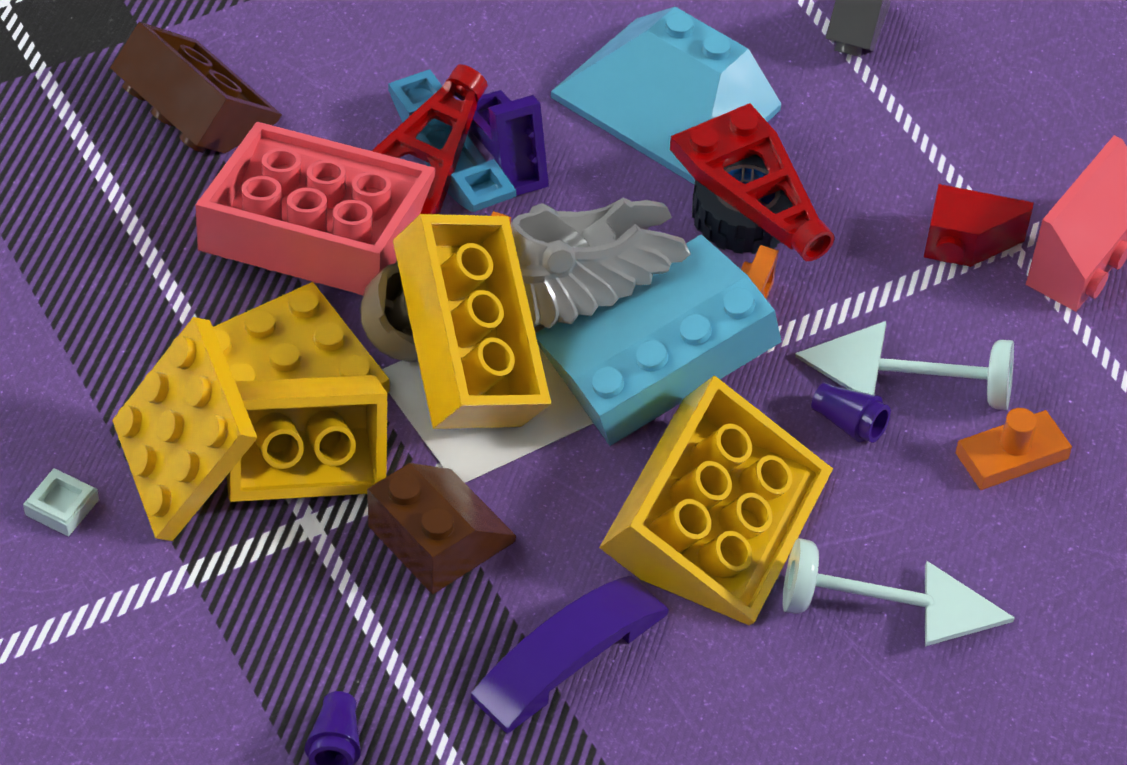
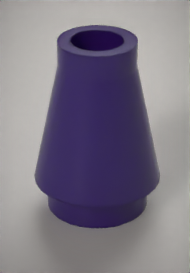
M822 383L817 388L811 403L812 410L825 416L857 442L865 440L871 443L876 442L886 430L891 415L890 407L883 403L880 396L834 387L828 383Z
M334 691L324 697L322 709L305 744V753L309 758L310 765H354L359 760L361 750L356 720L357 702L351 694L343 691Z

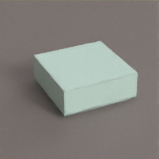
M53 468L23 504L26 516L69 537L99 501L98 490Z

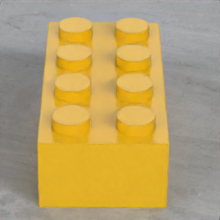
M442 214L418 215L393 239V245L433 429L522 427L551 405V400L509 217Z

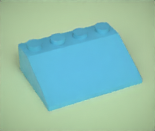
M702 234L686 243L691 255L682 262L671 263L668 272L653 274L651 285H635L631 296L618 298L613 306H598L592 317L578 315L572 324L557 322L550 329L545 327L535 333L539 347L609 446L679 405L683 398L715 375L721 379L782 342L773 307L749 276Z

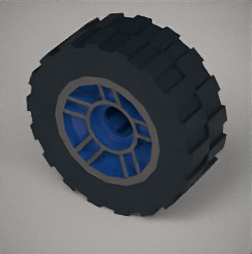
M757 154L724 167L727 173L745 184L769 174L763 159ZM695 180L691 211L692 218H695L694 225L697 231L700 230L709 242L715 243L718 248L723 250L729 249L734 251V253L743 254V252L756 254L760 245L773 249L777 247V244L780 243L779 240ZM782 189L758 199L762 205L775 214L793 207V204Z

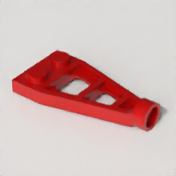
M456 65L444 85L372 150L373 152L396 158L410 154L430 163V167L435 168V177L420 214H439L441 212L451 183V174L455 172L477 108V102L488 87L486 79L478 71L467 65ZM432 119H437L453 127L442 149H437L416 139L417 135Z
M751 103L671 136L670 151L696 181L791 250L795 249L803 260H817L832 247L835 236L825 223L819 219L777 132ZM757 154L763 159L769 174L745 184L727 173L724 167ZM782 189L793 204V207L775 214L762 205L758 199Z

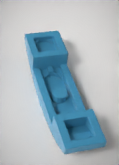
M431 69L388 83V91L402 122L442 87ZM432 119L417 135L416 139L437 149H442L453 127L437 119ZM467 135L455 172L451 174V183L447 193L461 206L471 212H476L516 197V189L494 159L486 162Z

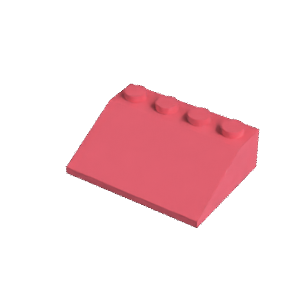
M256 122L195 204L198 251L363 296L365 288L371 280L386 266L397 262L393 239L420 215L435 177V168Z

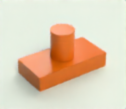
M1014 408L1008 412L1004 425L958 440L955 453L981 491L1069 459L1072 446L1047 410L1034 414L1025 408Z

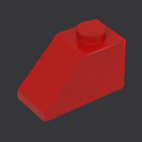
M938 184L923 257L972 267L1025 242L1034 202Z

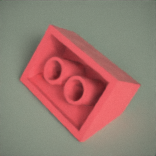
M1115 135L1043 218L1026 281L1027 286L1077 312L1089 296L1093 299L1098 297L1107 282L1108 272L1111 268L1119 270L1127 259V146L1123 139Z

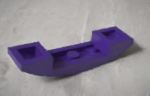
M632 575L604 584L564 607L525 637L481 680L471 692V699L508 734L548 704L549 692L621 638L628 644L667 616L668 608Z

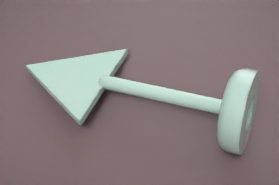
M886 321L795 353L796 358L849 390L874 395L878 370L987 380V400L989 405L1000 410H1008L1014 364L1013 340H998L993 344L989 367L881 358L886 329Z
M798 538L792 547L783 588V610L787 613L800 614L806 611L811 603L815 586L925 607V646L1008 624L1015 619V617L928 561L925 564L924 594L819 574V551L816 544L810 540Z

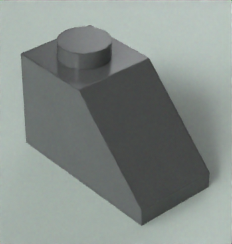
M835 0L826 34V39L836 42L834 51L861 57L862 49L874 51L891 1Z

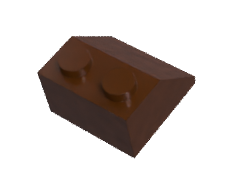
M408 463L367 489L368 527L432 595L516 542V535L452 469Z

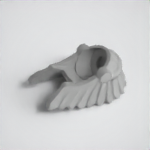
M621 198L603 208L571 212L556 211L552 207L541 203L532 206L529 213L521 214L514 218L510 225L534 328L542 324L550 329L557 322L572 324L578 315L592 317L598 306H613L618 298L631 296L635 285H651L653 274H664L669 271L671 263L682 262L690 256L691 253L683 238L648 230L649 227L661 225L672 218L668 207L661 202L650 200L631 202L628 199Z

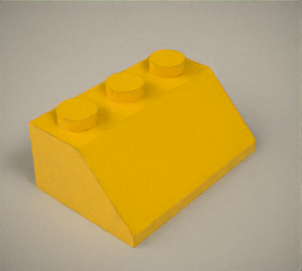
M376 375L235 382L258 438L226 476L230 502L367 494L369 487L386 478L387 392Z

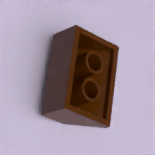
M138 22L110 67L124 80L122 87L125 91L151 104L153 108L150 112L154 117L169 126H175L182 132L179 136L180 140L190 148L201 153L205 149L227 153L240 145L256 122L274 125L278 123L282 116L278 110L196 39L146 23Z

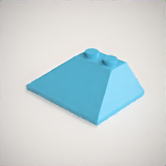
M675 6L635 19L551 91V98L692 184H695V179L670 151L672 135L749 103L754 106L767 122L781 110L780 100L748 48Z

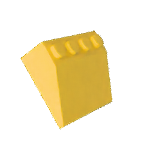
M714 375L683 398L599 548L640 580L746 625H751L756 621L833 468Z

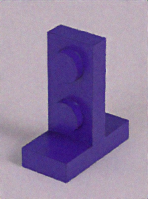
M502 90L482 95L477 102V108L469 129L494 157V160L516 189V196L549 187L540 102L534 95L511 101Z

